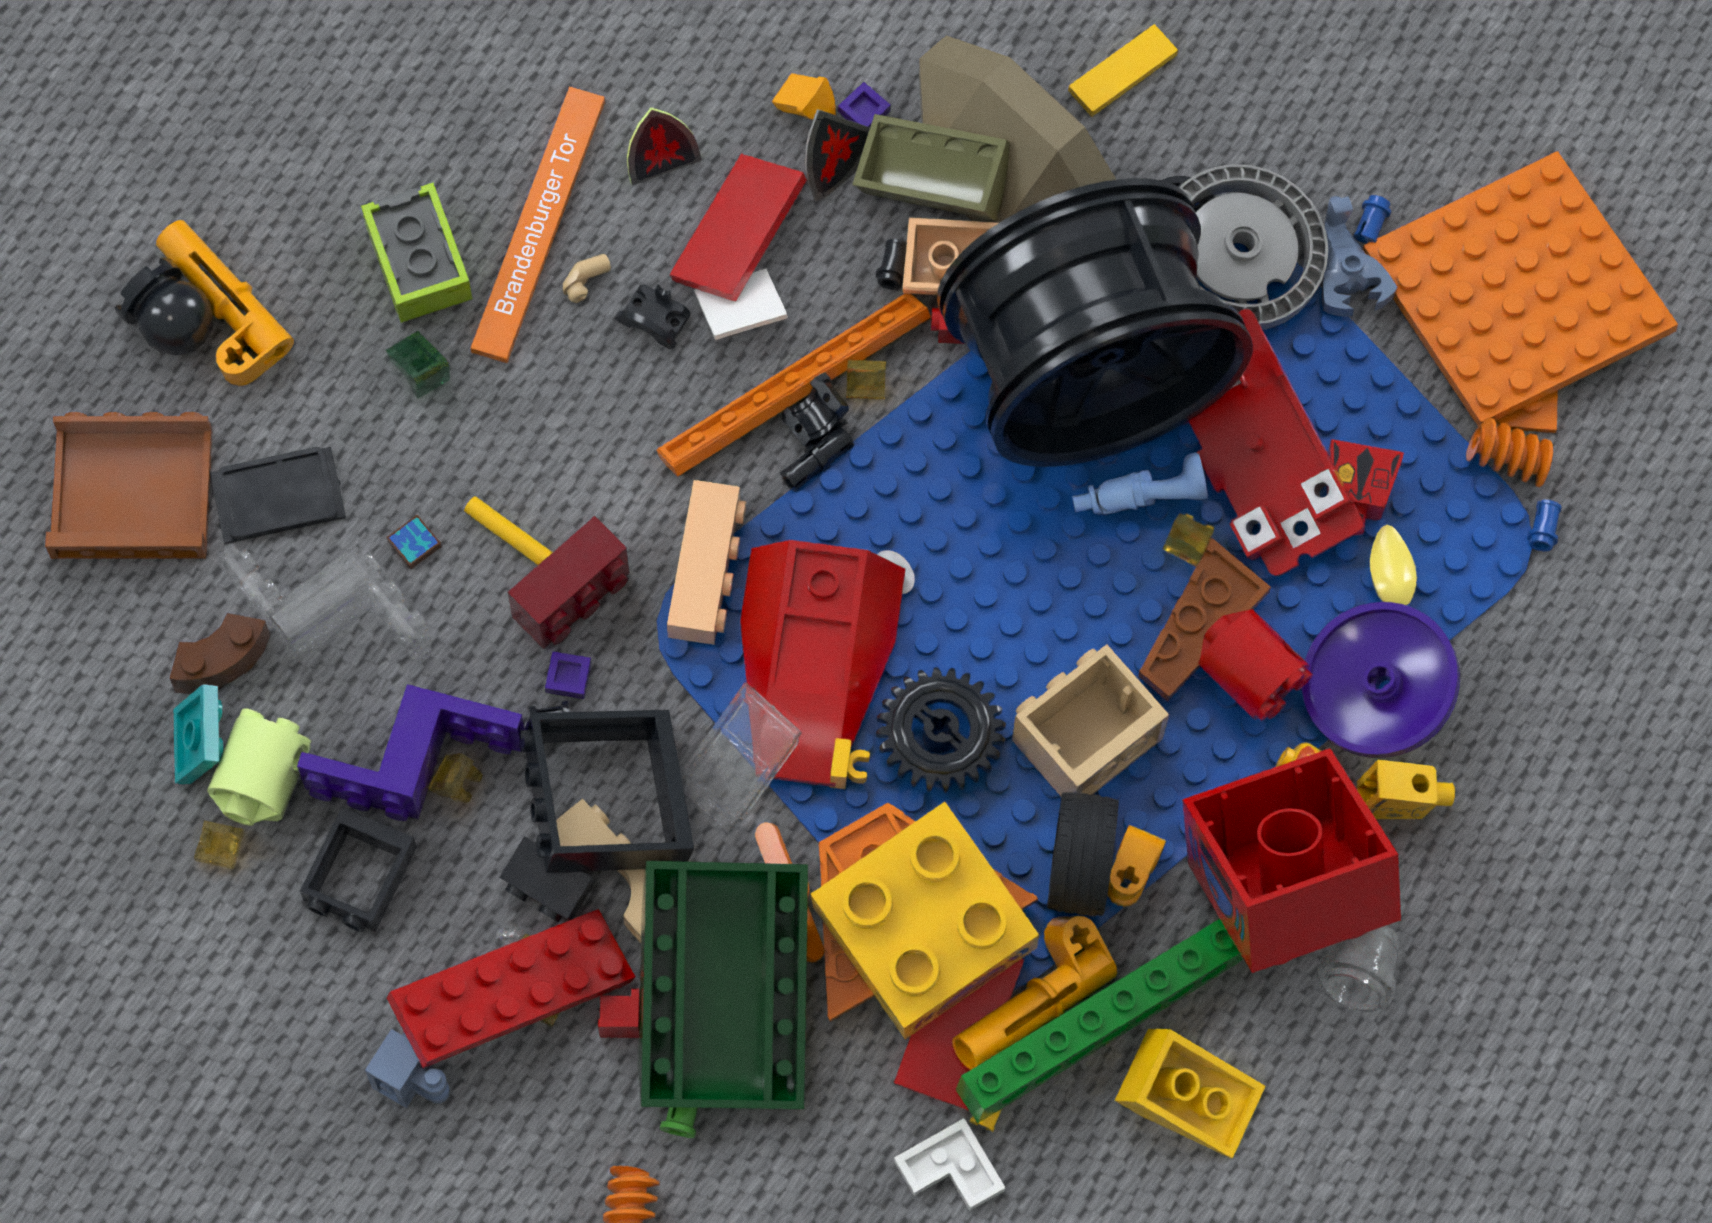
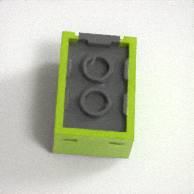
M434 183L421 186L419 191L417 188L377 200L378 204L376 205L374 202L361 206L365 226L400 323L473 299L469 278Z

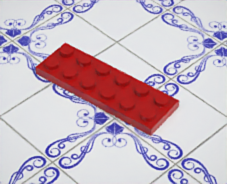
M597 909L390 991L387 1000L422 1067L425 1068L597 998L600 995L619 989L633 982L636 976L600 910Z

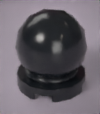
M160 258V266L154 270L145 266L131 278L120 293L125 298L123 304L116 305L114 309L127 324L138 323L139 330L149 346L160 353L175 356L187 354L202 346L213 329L211 303L200 288L190 282L181 281L182 272L170 258Z

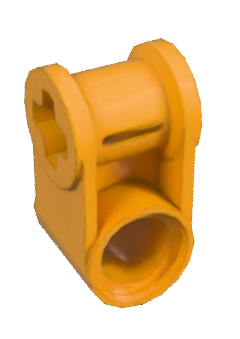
M1132 825L1128 826L1111 869L1107 894L1111 902L1118 906L1126 907L1133 905L1139 900L1148 878L1153 873L1166 843L1165 839ZM1124 879L1131 881L1128 888L1120 886Z

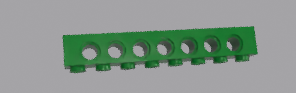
M1218 919L963 1074L956 1087V1092L976 1122L979 1123L1241 962L1243 957L1222 921Z

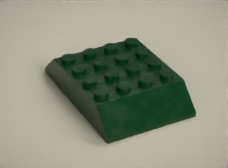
M645 862L641 915L638 1061L641 1107L804 1109L808 864Z

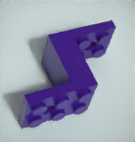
M407 684L379 772L305 752L301 753L297 768L305 789L309 790V795L316 799L331 801L332 797L347 800L346 804L360 811H369L370 807L385 810L384 814L394 820L407 821L408 817L419 819L446 732L451 733L450 737L455 741L473 744L474 740L489 743L488 747L493 751L510 754L512 750L521 752L519 733L520 730H524L522 714Z

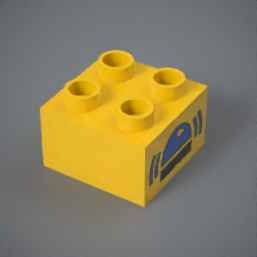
M946 802L937 806L811 893L814 910L904 1039L910 1037L1008 969L1038 946V932Z

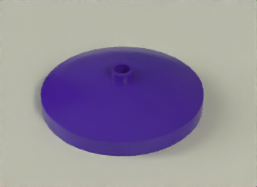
M1374 602L1359 605L1341 613L1319 632L1305 658V661L1310 665L1308 670L1313 676L1302 687V694L1311 719L1333 744L1358 756L1389 758L1421 747L1442 729L1457 702L1460 689V668L1456 652L1450 640L1438 624L1429 616L1404 604ZM1383 681H1390L1389 684L1384 685L1382 689H1379V686Z

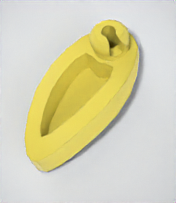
M1385 525L1377 533L1371 550L1370 572L1373 586L1378 597L1383 602L1408 605L1413 598L1416 588V567L1412 555L1400 534L1393 526Z

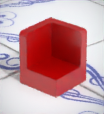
M631 988V996L600 995V1019H598L600 1038H639V988Z

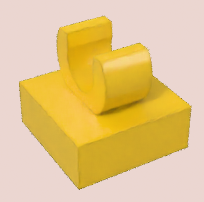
M836 738L830 782L836 783V786L830 788L846 789L847 776L855 783L866 782L867 772L856 771L853 768V764L858 761L869 762L870 753L865 750H855L850 754L851 740Z

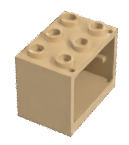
M1107 644L1099 651L1093 648L1086 652L1077 661L1078 667L1068 675L1064 672L1058 674L1047 684V691L1037 699L1034 696L1029 697L1016 709L1017 715L1015 716L1012 741L1061 797L1063 792L1093 795L1164 737L1169 714Z

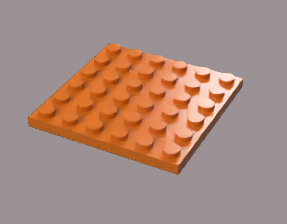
M1558 151L1377 238L1376 243L1369 242L1363 245L1365 254L1375 258L1395 282L1397 290L1393 300L1477 426L1486 418H1492L1497 421L1676 332L1678 323Z

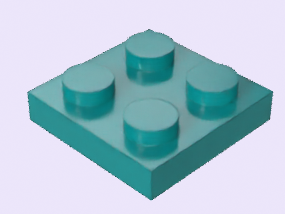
M201 685L173 709L175 784H192L215 766L222 757L223 740L219 737V722L222 717L223 707L221 700H218V686Z

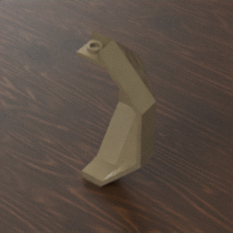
M946 35L919 58L922 123L1005 139L1010 142L1006 182L997 219L994 221L966 215L972 221L1000 223L1013 214L1054 195L1089 184L1116 180L1086 128L1010 57Z

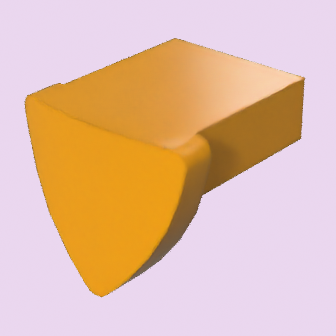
M791 73L772 100L775 107L782 112L801 115L810 120L814 119L817 109L836 115L833 91L825 77L819 76L815 78Z

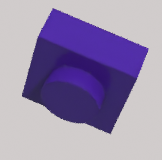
M865 82L838 105V113L841 116L867 127H871L874 114L887 116L891 112V105Z
M552 651L545 692L584 699L592 663L591 658Z

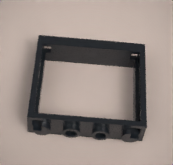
M669 710L530 714L525 729L520 730L519 747L521 752H526L528 763L525 766V783L527 787H532L533 792L530 814L532 822H537L539 834L536 838L537 856L544 860L546 873L645 869L646 861H689L694 850ZM647 740L665 842L560 846L544 743Z

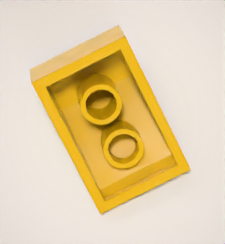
M1148 1029L1114 1101L1152 1122L1220 1154L1233 1158L1266 1086L1171 1029Z

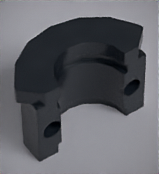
M643 284L638 287L625 309L619 311L615 319L629 328L636 327L644 330L658 344L668 349H674L677 344L675 339L688 321L691 313L686 306L671 299L670 290L662 289L659 284H657L655 290ZM635 302L642 303L640 306L633 305ZM673 322L679 323V325L676 327L672 326L671 324Z
M826 372L816 376L810 382L813 388L803 401L794 406L787 407L782 413L781 419L788 425L805 447L818 444L829 432L832 433L838 427L848 424L847 420L843 417L849 411V406L832 386L830 377Z

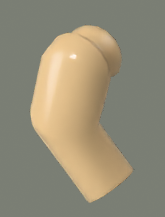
M600 254L579 261L573 266L563 282V293L568 295L571 302L578 303L586 298L588 289L584 285L589 278L610 271L611 266L608 257L605 254Z

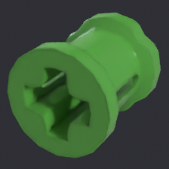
M669 1107L666 1121L661 1122L660 1130L685 1138H695L696 1130L693 1126L698 1108Z

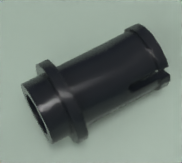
M895 238L886 241L881 267L875 273L878 284L881 287L895 290L903 283L907 242Z

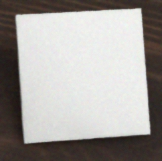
M767 269L752 273L736 302L698 289L694 290L715 340L788 318Z

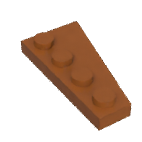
M1212 538L1203 557L1192 573L1185 590L1173 608L1166 625L1160 632L1142 665L1138 677L1165 700L1169 701L1200 668L1198 662L1202 651L1203 636L1207 630L1224 615L1249 609L1254 610L1270 593L1271 587Z

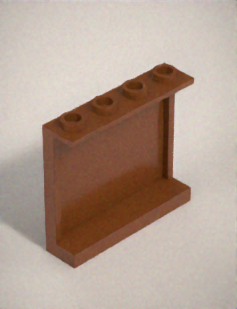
M69 412L64 416H53V423L57 434L51 532H46L45 547L51 559H206L212 426L208 416H203L196 412H184L180 416H164L158 412H146L141 416H126L119 412H107L103 416H87L80 412Z

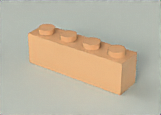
M699 480L693 481L667 622L668 638L714 645L716 633H724L727 610L721 609L723 596L731 595L734 575L733 573H728L730 559L737 560L740 537H735L734 533L736 523H744L746 501L740 500V487Z

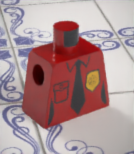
M1331 439L1327 452L1356 505L1364 524L1366 519L1381 520L1404 452ZM1326 486V494L1328 495L1329 486ZM1364 529L1356 535H1362L1364 533Z

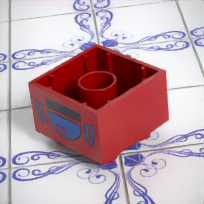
M1330 748L1182 799L1188 865L1252 973L1271 966L1285 964L1302 955L1347 939L1358 938L1367 932L1401 921L1398 853Z

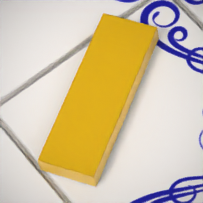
M1154 24L1070 84L1068 91L1087 113L1093 117L1176 57L1178 49Z

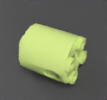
M251 709L241 710L207 789L211 798L226 817L248 826L263 820L279 821L282 819L300 775L297 765L301 753H309L311 748V740L297 734L300 727L296 723L284 718H278L275 723L264 719L263 715Z

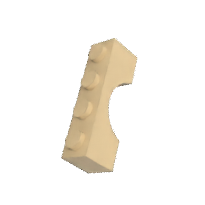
M583 798L556 820L560 846L631 844L622 833L616 836L608 828L607 825L610 821L596 804L590 807ZM645 869L617 870L626 879L631 889L630 902L623 915L624 925L641 943L642 895Z

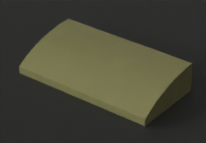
M874 114L852 185L868 195L996 221L1006 182L1010 142L1005 139Z

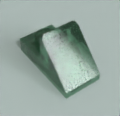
M419 331L386 349L391 362L405 375L417 399L450 380V365L447 359Z

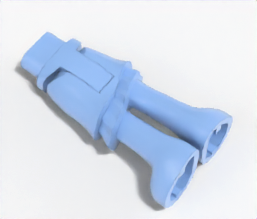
M1197 452L1191 453L1184 458L1182 473L1171 479L1152 481L1149 470H1142L1139 473L1134 472L1107 480L1097 489L1090 485L1088 486L1089 493L1072 496L1075 512L1093 509L1094 514H1109L1126 509L1138 510V507L1154 505L1155 499L1202 500L1208 498L1200 455Z

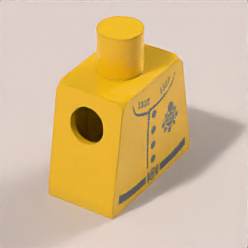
M1377 760L1357 780V791L1375 819H1423L1434 807L1452 806L1455 799L1454 784L1437 782L1436 769L1430 765Z

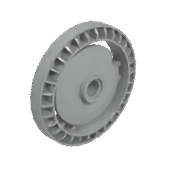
M1238 164L1218 166L1205 170L1185 181L1180 186L1188 195L1193 205L1213 194L1242 192L1216 197L1208 201L1196 212L1201 224L1196 277L1204 286L1220 296L1235 300V303L1224 300L1223 302L1232 306L1238 312L1244 309L1251 310L1263 330L1283 324L1297 315L1310 302L1323 279L1327 266L1328 241L1319 212L1298 186L1268 169ZM1294 227H1296L1304 250V266L1301 278L1288 292L1279 298L1269 301L1266 290L1267 285L1271 282H1280L1284 285L1296 266L1298 259V240ZM1241 243L1248 248L1249 252H1240L1233 244ZM1257 300L1258 304H1247V301Z

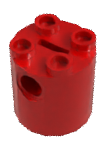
M1253 609L1222 616L1203 636L1202 651L1198 665L1240 704L1254 720L1260 719L1262 721L1266 717L1269 719L1275 717L1286 705L1283 698L1292 689L1299 691L1313 676L1308 670L1310 665Z

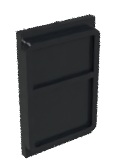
M312 447L224 466L218 471L210 472L213 486L212 493L215 496L220 521L219 528L222 531L224 544L346 518L340 491L341 482L337 477L331 447Z

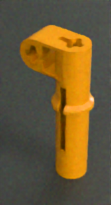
M184 220L173 222L160 233L156 240V246L180 268L183 276L190 283L204 292L213 307V315L217 319H224L235 331L233 335L220 345L216 353V362L224 378L229 383L237 386L253 382L291 350L294 339L254 297L252 286L247 282H241ZM200 264L235 300V302L247 313L245 316L229 300V298L213 283V281L201 270V268L199 267ZM248 345L258 356L253 359L247 352L244 353L243 348ZM235 359H238L240 362L244 361V363L240 366L232 362Z
M1059 916L1053 918L1045 928L1044 941L1057 969L1042 979L1036 977L1031 979L1027 983V989L953 1037V1048L960 1061L968 1069L972 1070L1048 1022L1056 1019L1063 1012L1117 976L1115 962L1098 929L1090 919L1085 916ZM1082 944L1085 950L1074 957L1075 953L1083 949L1080 945Z

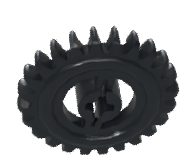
M934 667L932 677H928L923 670H918L917 682L910 677H904L903 684L905 689L896 686L891 688V694L896 700L884 699L882 701V707L889 712L877 715V721L887 725L876 731L877 738H887L880 745L879 752H893L887 759V766L892 767L895 764H901L897 774L899 779L909 772L913 773L912 787H916L922 778L926 779L927 792H931L936 781H940L943 792L946 794L951 780H954L958 788L963 790L965 786L964 776L966 775L974 783H978L979 774L977 768L990 773L991 764L986 757L999 760L1000 752L993 745L1002 746L1005 744V738L996 731L1004 730L1006 723L1003 720L995 719L996 716L1001 715L1003 709L998 705L989 706L994 701L995 694L993 692L981 694L984 687L983 681L970 685V673H965L960 679H957L954 668H950L947 675L942 676L940 669ZM940 702L959 708L969 722L970 735L968 739L958 732L959 722L953 712L947 709L932 711L927 705ZM914 718L924 725L923 741L929 750L935 753H945L954 749L955 752L939 755L932 754L921 748L914 739L912 732ZM944 727L948 729L947 735L943 732L937 736L934 735V728L938 731H941Z

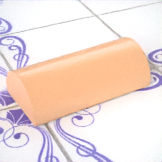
M909 218L903 293L937 295L941 279L953 261L973 241L998 223Z

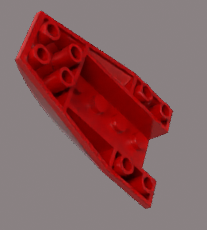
M786 540L751 548L740 626L757 777L830 787L836 786V783L830 782L835 739L851 740L852 748L896 642L905 568L869 550L796 540Z

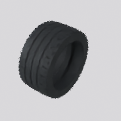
M1077 792L1062 793L1049 883L1048 909L1071 914L1077 913L1078 915H1104L1113 860L1119 800L1106 796L1101 797L1100 795L1078 794Z

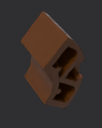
M227 613L221 626L209 637L196 642H179L169 678L175 693L192 694L203 684L218 686V689L241 675L246 674L256 664L267 646L270 632L266 621Z

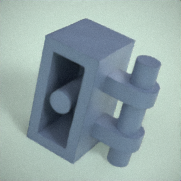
M391 1029L365 1069L374 1090L405 1108L408 1107L416 1093L436 1104L446 1101L450 1094L445 1074L439 1069H432V1065L425 1068L422 1067L404 1032L401 1035Z

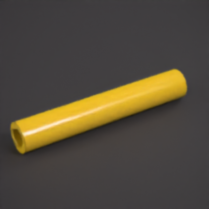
M474 496L465 506V513L535 564L539 565L553 553L478 497Z

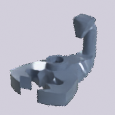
M1333 196L1328 203L1324 226L1328 241V259L1321 292L1323 311L1342 317L1353 316L1354 308L1347 305L1350 303L1351 295L1344 294H1353L1359 290L1364 291L1371 285H1377V287L1369 292L1368 299L1378 300L1374 310L1376 311L1392 301L1397 286L1386 269L1375 258L1365 254L1360 244L1347 230L1345 223L1353 212L1349 197Z

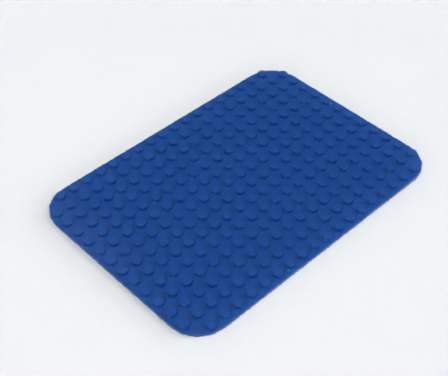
M1241 243L1233 244L1238 251L1249 252L1245 245ZM1298 262L1292 275L1284 285L1280 282H1271L1267 285L1266 290L1269 301L1279 298L1299 281L1303 268ZM1196 277V279H1197L1198 284H1199L1200 287H1202V288L1205 289L1206 291H1209V292H1211V293L1217 295L1219 298H1221V299L1224 300V301H1228V302H1233V303H1235V300H1233V299L1225 298V297H1223V296H1220V295L1214 293L1213 291H1211L1210 289H1208L1206 286H1204V285L1199 281V279ZM1320 286L1310 302L1297 315L1283 324L1263 331L1326 451H1328L1331 439L1400 451L1404 452L1381 520L1366 519L1362 535H1354L1314 558L1309 554L1302 555L1298 560L1299 566L1281 576L1272 575L1261 556L1255 560L1247 558L1229 524L1238 515L1225 490L1219 493L1215 491L1204 468L1207 499H1155L1154 505L1138 507V510L1126 509L1109 514H1094L1093 509L1075 512L1072 496L1089 493L1088 486L1090 485L1097 489L1107 480L1134 472L1139 473L1142 470H1149L1152 481L1179 476L1183 471L1184 458L1191 453H1196L1203 449L1189 422L1135 448L1089 462L1057 467H1034L1017 464L1004 458L997 451L986 425V411L989 405L988 394L992 379L985 362L972 351H969L853 441L854 447L831 463L829 469L812 477L796 492L792 491V489L734 533L735 537H740L737 560L730 559L728 573L734 574L730 596H723L721 609L727 610L724 633H716L714 645L668 638L667 622L674 584L665 593L657 618L659 651L674 677L756 770L740 626L751 548L786 540H796L864 549L875 554L890 550L900 554L907 560L914 573V586L908 593L902 594L895 646L850 752L851 754L855 750H865L870 753L869 762L858 761L853 764V768L856 771L867 772L866 782L855 783L847 776L846 789L830 788V786L763 778V780L818 843L886 803H890L904 812L905 815L917 821L943 802H946L992 869H995L1002 876L1027 892L1033 893L1038 898V902L1022 910L1038 932L1039 939L1037 948L1023 957L1024 963L1014 990L1027 984L1031 979L1040 977L1055 964L1044 941L1045 928L1053 918L1059 916H1085L1098 929L1124 908L1111 902L1108 896L1103 916L1078 915L1077 913L1071 914L1047 908L1061 796L1012 741L1015 716L1017 715L1016 709L1022 702L1031 696H1034L1036 699L1047 691L1046 686L1054 677L1062 672L1068 675L1078 667L1077 661L1086 652L1093 648L1099 651L1107 644L1169 714L1163 739L1093 794L1119 800L1112 867L1129 825L1166 840L1153 873L1150 874L1143 892L1187 856L1182 799L1274 768L1279 757L1287 747L1294 749L1300 743L1307 742L1316 748H1320L1329 740L1311 719L1303 700L1302 688L1299 691L1292 689L1283 698L1286 705L1272 719L1266 717L1261 721L1260 719L1254 720L1201 667L1169 701L1165 700L1138 677L1142 665L1160 632L1166 625L1173 608L1185 590L1192 573L1199 564L1212 538L1271 587L1270 593L1256 606L1254 611L1304 660L1316 636L1335 617L1359 605L1383 602L1378 597L1373 586L1370 572V556L1375 537L1385 525L1393 526L1400 534L1412 555L1416 567V588L1413 598L1407 606L1413 607L1429 616L1438 624L1449 640L1453 639L1508 594L1526 572L1532 550L1529 545L1530 540L1527 538L1531 526L1529 515L1514 491L1493 471L1488 463L1484 467L1479 466L1480 455L1478 453L1474 455L1470 462L1466 460V451L1469 443L1349 316L1331 315L1323 311L1322 288ZM1250 300L1247 301V304H1258V301ZM1326 486L1320 490V497L1327 496ZM1301 521L1295 525L1294 531L1296 535L1303 536L1307 533L1308 525L1306 522ZM1260 523L1255 524L1253 526V535H1256L1260 532ZM934 667L940 669L942 676H946L949 669L954 668L957 679H960L965 673H970V685L983 681L984 687L981 694L988 692L995 694V699L989 706H1001L1003 709L1002 713L996 716L995 719L1003 720L1006 723L1004 730L996 731L1005 738V744L1002 746L993 745L1000 752L999 760L986 757L991 764V772L986 773L982 769L977 768L979 774L978 783H974L967 775L964 776L965 786L963 790H960L955 781L951 780L946 794L943 792L940 781H936L932 791L927 792L926 779L924 778L920 780L916 787L911 786L913 774L911 772L899 779L897 774L901 764L898 763L892 767L887 766V759L893 752H879L880 745L887 738L876 737V731L883 726H887L877 721L878 714L889 712L882 707V701L884 699L896 700L891 694V688L896 686L905 689L903 684L904 677H910L917 682L918 670H923L928 677H932ZM1383 681L1380 684L1379 689H1382L1384 685L1389 684L1390 681ZM940 702L927 705L932 711L947 709L953 712L959 722L958 732L968 739L970 735L969 722L959 708ZM914 718L912 732L914 739L921 748L932 754L939 755L955 752L954 749L945 753H935L929 750L923 741L924 725ZM945 727L941 731L934 728V735L936 736L941 732L946 735L948 733V729ZM1124 879L1120 886L1128 888L1131 881Z

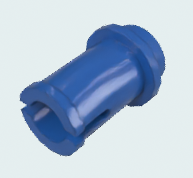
M1370 195L1368 200L1363 201L1362 208L1364 212L1353 235L1355 240L1365 244L1368 243V240L1376 243L1384 219L1390 217L1391 214L1390 202L1387 199L1377 195Z
M1544 499L1542 502H1537L1533 529L1528 532L1527 538L1530 540L1529 545L1531 548L1547 552L1552 550L1553 546L1558 542V536L1555 533L1562 507L1558 502Z

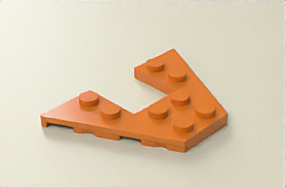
M886 803L820 841L821 886L916 821L890 803ZM993 869L1021 910L1038 902L1036 895L1027 892ZM823 922L827 1016L831 1022L874 997V994Z

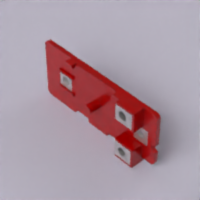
M1244 309L1239 314L1243 318L1253 343L1252 357L1246 370L1232 388L1219 400L1186 423H1190L1203 448L1197 454L1200 455L1202 466L1215 491L1219 493L1225 490L1238 515L1229 524L1245 555L1251 560L1261 556L1268 571L1274 576H1281L1299 566L1298 560L1302 555L1309 554L1314 558L1358 534L1364 529L1365 524L1255 314L1249 309ZM1324 486H1329L1328 495L1320 497V490ZM1301 521L1306 522L1308 525L1307 533L1303 536L1296 535L1294 531L1295 525ZM1260 523V532L1256 535H1253V526L1255 524Z

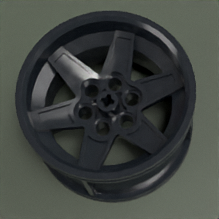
M1128 178L1103 181L1065 191L1013 214L986 231L964 249L945 272L938 287V307L951 335L960 342L967 344L969 349L985 362L992 379L988 394L989 405L986 411V425L997 451L1004 458L1026 466L1057 467L1089 462L1124 452L1156 439L1196 417L1230 390L1246 370L1252 357L1253 343L1243 318L1237 310L1225 304L1217 295L1202 290L1196 279L1201 224L1190 198L1180 187L1162 180Z

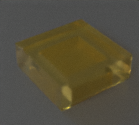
M848 360L846 398L884 399L886 361Z

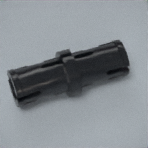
M838 427L817 445L808 446L804 450V455L780 472L784 483L789 489L796 492L812 477L820 472H825L830 468L831 463L854 447L851 436L842 427Z

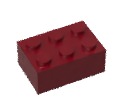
M595 516L592 517L507 592L512 618L543 649L551 642L554 645L561 643L571 632L569 626L580 617L583 620L589 618L599 608L600 603L598 601L608 592L615 594L626 585L629 579L627 577L629 574L627 547Z

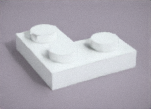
M964 1118L894 1157L895 1165L914 1196L950 1177L967 1208L971 1211L1005 1191L1004 1184Z

